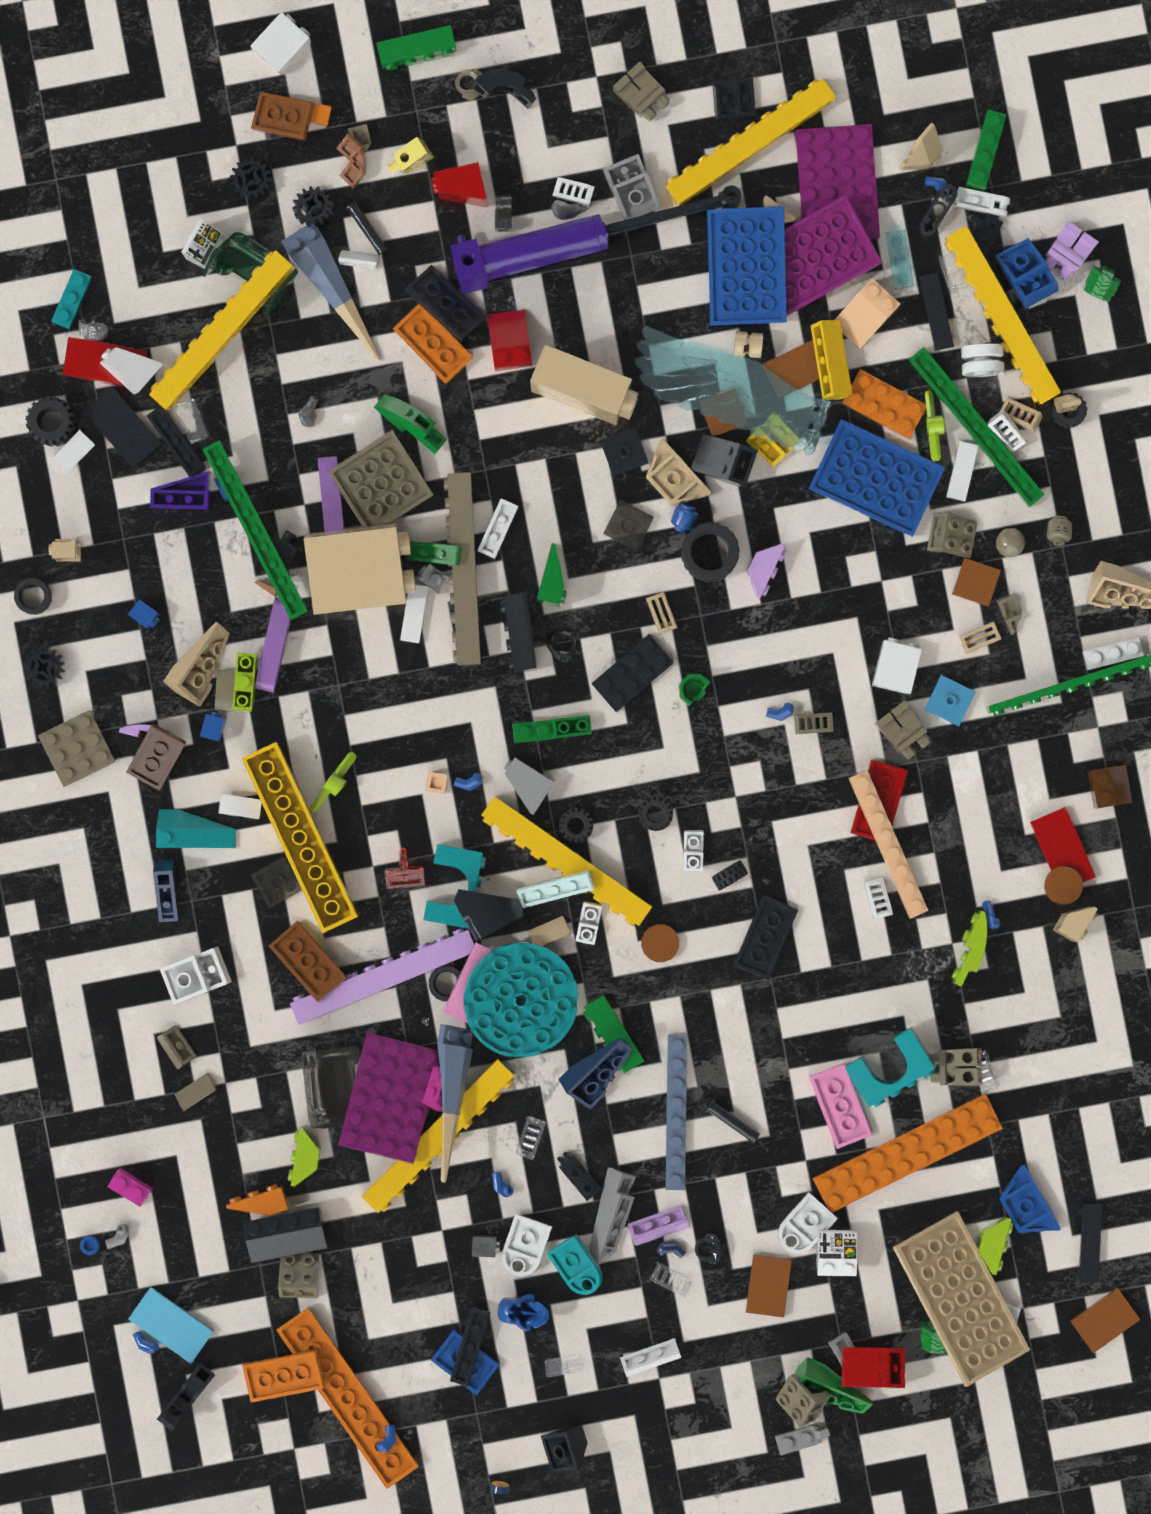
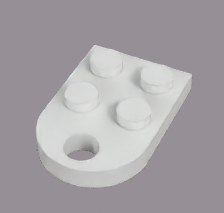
M808 1192L781 1222L778 1229L779 1241L791 1253L800 1254L807 1252L816 1244L818 1230H828L838 1218ZM788 1236L796 1238L797 1241L794 1246L786 1245L785 1241Z
M515 1214L502 1251V1263L505 1269L515 1276H527L533 1273L540 1263L552 1226ZM514 1261H521L524 1265L523 1269L515 1271L512 1267Z

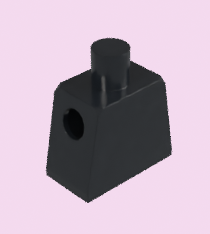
M286 530L281 539L274 535L270 539L290 574L298 549L291 545L296 535ZM256 555L254 560L261 564L258 556Z

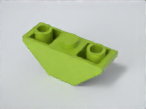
M237 652L232 710L252 712L256 691L257 654Z
M300 1127L299 1131H295L294 1142L297 1143L296 1150L292 1151L291 1162H294V1167L289 1170L288 1176L291 1186H296L318 1169L321 1149L305 1127Z
M1007 1216L982 1229L977 1245L979 1253L993 1275H996L997 1271H1001L1003 1260H1001L1002 1252L1005 1253L1008 1246V1241H1006L1007 1234H1011L1013 1228L1012 1219Z

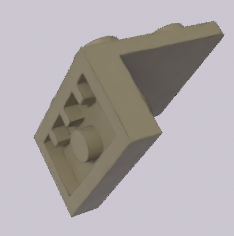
M934 513L927 551L945 552L964 558H971L977 521L949 513Z
M303 1253L280 1258L279 1297L318 1298L319 1253Z
M792 1374L776 1397V1401L796 1424L802 1427L816 1420L831 1395L826 1390L811 1394L801 1381Z

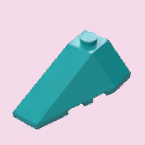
M159 809L156 827V848H236V829L181 810Z

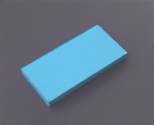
M150 1287L128 1319L189 1363L193 1362L214 1332L152 1287Z

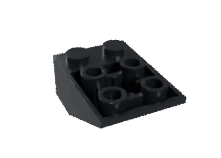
M703 434L691 470L745 489L758 450Z

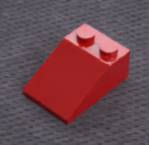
M525 310L487 315L495 372L532 367Z

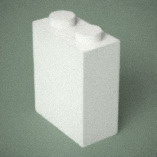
M282 12L251 45L252 51L280 76L311 43L309 32L303 27L299 29L295 25L296 21L289 14L285 16Z
M888 638V641L884 640L872 686L910 695L922 649H919L918 645L913 643L899 644V640Z

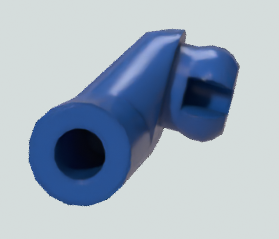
M989 900L984 901L982 906L986 914L987 926L990 929L998 928L1000 920L995 918L992 902Z
M501 1172L492 1173L494 1190L503 1197L511 1196L514 1193V1189L502 1181Z
M395 1425L385 1426L386 1438L377 1444L379 1452H389L396 1443Z

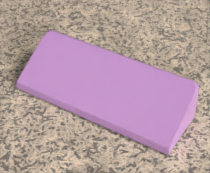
M681 1205L628 1223L633 1242L637 1246L689 1228V1224Z

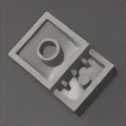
M639 154L602 169L624 220L642 216L661 208Z

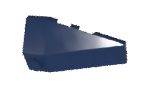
M618 1038L571 1066L558 1080L568 1095L591 1109L606 1094V1087L609 1082H613L615 1079V1072L618 1068L622 1067L632 1047Z

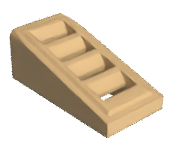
M1072 394L1055 398L1054 402L1057 413L1076 409L1081 404V399Z
M1007 397L1000 411L1004 409L1008 412L1010 406L1013 405L1011 413L1008 414L1015 424L1034 433L1043 417L1042 413ZM1019 408L1021 410L1016 418L1014 415ZM1026 412V413H1028V414H1027L1025 420L1023 421V420H1021V419H1022L1024 413ZM1034 416V419H1033L1032 423L1030 424L1029 421H1030L1031 417Z

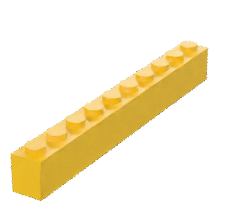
M824 78L820 81L816 79L808 85L809 88L804 92L802 90L796 92L792 96V100L780 103L776 107V111L773 113L769 111L761 117L762 120L757 124L755 122L749 124L745 128V132L733 135L729 139V143L726 145L722 143L714 149V153L710 156L707 154L702 156L698 160V164L686 167L682 171L683 174L679 177L673 176L667 181L665 190L676 206L685 204L832 104L836 96Z
M964 226L945 238L947 242L944 243L949 253L953 252L956 259H954V262L959 270L962 268L965 276L963 278L968 286L972 285L975 291L972 294L977 303H982L984 307L982 312L986 319L992 320L994 325L991 327L995 335H1000L1003 342L1001 345H1003L1004 351L1006 353L1010 352L1013 358L1010 360L1016 370L1019 368L1022 374L1020 379L1024 386L1028 385L1032 392L1029 394L1033 402H1038L1040 405L1060 394L1061 391L968 227Z
M275 250L265 257V263L261 267L255 268L251 274V279L241 284L237 295H232L226 302L227 306L223 310L220 309L214 315L215 320L201 330V336L191 341L187 352L181 353L177 357V363L173 368L169 367L163 374L164 378L160 382L157 381L151 387L152 391L149 395L165 410L171 411L296 268L279 252Z
M495 796L482 813V816L485 817L483 819L485 823L491 827L495 824L500 828L498 832L506 838L509 836L515 838L514 843L522 849L526 846L532 850L530 854L538 860L542 857L547 861L545 865L553 871L556 869L562 871V877L589 870L595 887L594 890L590 891L594 894L593 899L600 904L606 902L610 905L608 909L617 916L619 913L626 916L624 920L630 925L634 926L637 924L639 926L652 908V906Z
M499 1059L464 1092L455 1140L460 1136L458 1132L462 1128L466 1130L473 1123L471 1119L476 1114L480 1116L487 1109L485 1105L490 1100L494 1102L501 1095L499 1091L503 1086L507 1089L514 1082L512 1079L514 1074ZM443 1114L420 1137L414 1164L397 1160L362 1195V1198L377 1213L381 1210L385 1212L392 1205L390 1200L394 1196L398 1199L405 1192L403 1187L408 1182L413 1184L419 1177L417 1173L421 1169L425 1171L433 1163L431 1159L435 1155L439 1157L442 1154Z

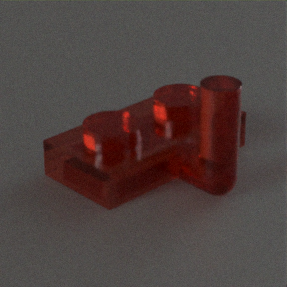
M401 848L399 850L400 868L385 869L387 889L425 886L423 865L408 867L407 850Z

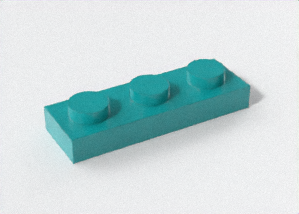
M73 269L52 318V323L69 330L71 329L91 282V276Z

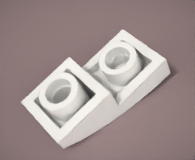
M221 794L218 813L259 819L262 802L259 799Z
M684 830V871H703V830Z
M583 902L576 937L577 942L595 944L602 910L601 904Z

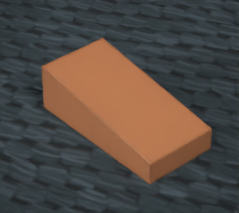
M258 580L254 582L274 597L277 595L273 587Z

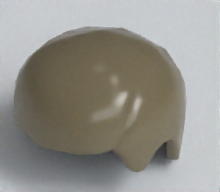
M1016 528L1004 529L996 539V548L1005 557H1016L1025 547V537Z

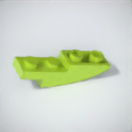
M981 910L978 913H974L970 921L972 926L970 930L965 931L962 937L963 945L968 947L969 950L963 952L960 959L962 964L960 968L956 967L952 975L954 979L952 983L958 986H962L969 970L977 973L982 962L987 939V920L985 912Z

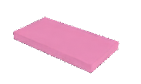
M477 942L475 943L443 1009V1013L467 1023L463 1007L466 981L477 962L493 949Z
M845 1063L809 1076L837 1149L873 1135L852 1080L845 1069Z

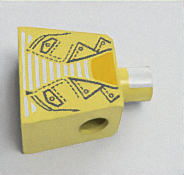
M416 137L393 154L396 160L388 165V168L393 175H396L401 170L410 173L434 158L425 142Z

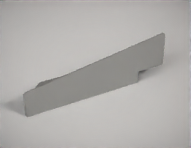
M610 1167L607 1169L589 1252L598 1265L601 1264L603 1257L606 1255L611 1256L616 1252L635 1198L628 1195L636 1176Z

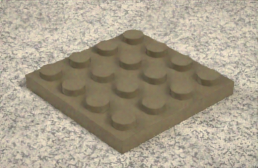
M390 430L327 471L362 527L389 524L433 495L393 430Z

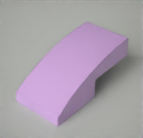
M151 725L126 726L120 728L119 732L140 738L141 732H148Z

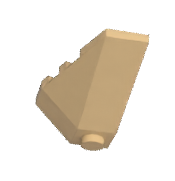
M932 122L919 136L910 152L906 155L908 158L904 159L900 164L899 169L901 171L929 169L932 164L936 166L942 159L940 155L943 149L935 125Z
M1101 561L1092 575L1086 602L1087 604L1102 608H1111V606H1122V608L1140 606L1141 609H1151V582L1120 566Z
M215 622L178 660L163 682L174 692L197 706H201L211 691L213 684L210 683L213 674L217 672L218 667L216 665L219 656L223 654L229 633L219 623Z

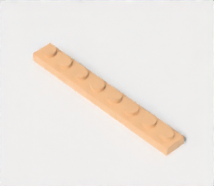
M865 770L849 777V781L909 918L928 911L868 771Z

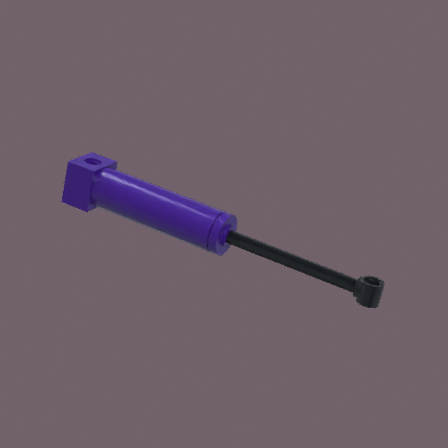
M729 185L722 192H718V196L605 225L600 215L596 214L478 245L477 239L466 241L464 235H459L457 237L458 244L450 246L462 295L488 288L487 281L607 250L608 236L717 207L722 209L738 208L741 203V191L737 186ZM734 196L735 199L729 200L727 197Z

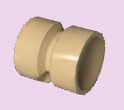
M736 331L734 356L745 357L748 354L751 358H761L763 333L748 335L747 332Z

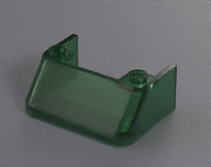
M234 232L212 252L202 276L206 277L212 270L221 276L230 275L233 272L244 280L249 281L252 277V272L255 268L261 267L265 263L264 259L271 251L247 235ZM297 268L293 270L264 303L267 305L263 313L264 316H267L279 305L298 274Z

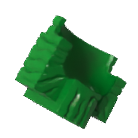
M1093 265L1086 279L1084 291L1100 300L1109 302L1111 297L1115 295L1121 279L1114 277L1115 270H1111V268L1104 265L1102 268Z
M688 674L679 684L680 699L688 706L694 700L699 701L705 695L706 691L704 689L709 685L710 681L702 674Z
M931 1320L921 1321L920 1338L922 1349L929 1353H946L947 1351Z

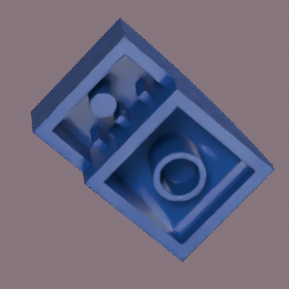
M1029 238L995 255L1003 274L1025 309L1059 291L1058 282L1049 271L1048 264Z

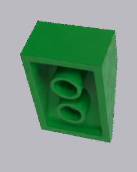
M552 543L537 602L560 607L561 603H565L567 591H564V582L556 544Z

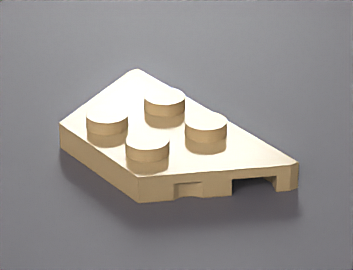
M662 438L646 479L671 506L711 495L712 492Z

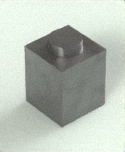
M473 1235L472 1256L495 1258L496 1253L500 1252V1241H496L497 1236Z

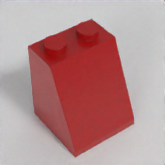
M479 162L434 172L435 178H432L431 181L434 194L438 193L439 199L484 208L488 207Z

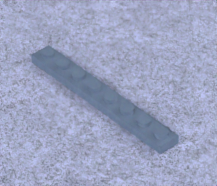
M668 1035L666 1190H685L686 1035Z

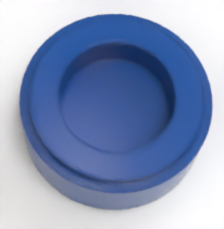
M93 1235L84 1237L80 1242V1249L86 1255H93L100 1248L99 1239Z

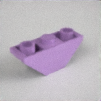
M784 544L757 552L751 562L747 573L755 595L759 599L761 595L766 596L770 587L767 583L770 577L774 579L778 568L775 566L778 560L782 562L787 552L783 550Z

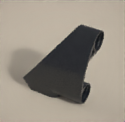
M458 889L454 898V902L464 922L467 923L476 941L526 915L518 899L462 889Z

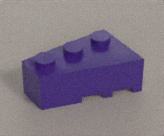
M211 471L151 488L150 508L210 510Z

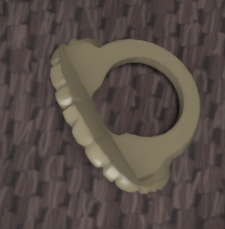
M478 69L462 71L456 77L455 86L462 93V97L467 100H474L479 94L474 89H462L460 87V80L465 76H471L475 80L482 74Z

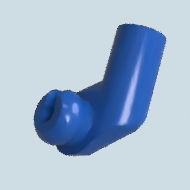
M930 176L925 178V186L935 187L937 192L943 185L947 184L943 178ZM950 189L944 190L946 196L950 194Z
M785 703L779 710L768 708L766 717L783 721L793 714L794 706L791 703Z
M474 773L467 780L456 777L454 786L471 791L481 785L482 775Z
M141 1330L132 1334L141 1351L153 1354L159 1349V1344L156 1341L149 1342L145 1340Z

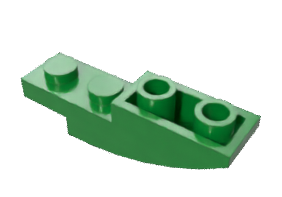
M384 394L373 407L402 433L406 429L434 454L438 452L447 440L434 428L436 423L431 418L402 400Z
M590 715L512 724L514 743L592 734Z

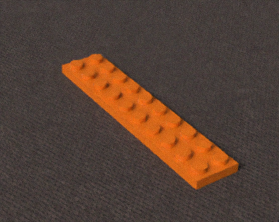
M983 1094L814 1177L813 1180L827 1209L832 1213L1003 1128L986 1094Z
M309 1307L277 1329V1332L292 1354L317 1349L326 1386L323 1389H318V1391L386 1489L419 1467L397 1433L396 1443L389 1452L383 1453L377 1450L378 1442L386 1438L385 1426L390 1425V1423Z

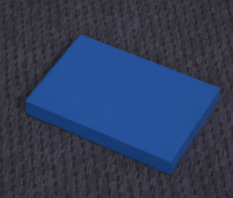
M453 1329L431 1358L433 1363L450 1376L452 1375L463 1335ZM479 1349L469 1385L465 1387L477 1395L500 1363L482 1349Z

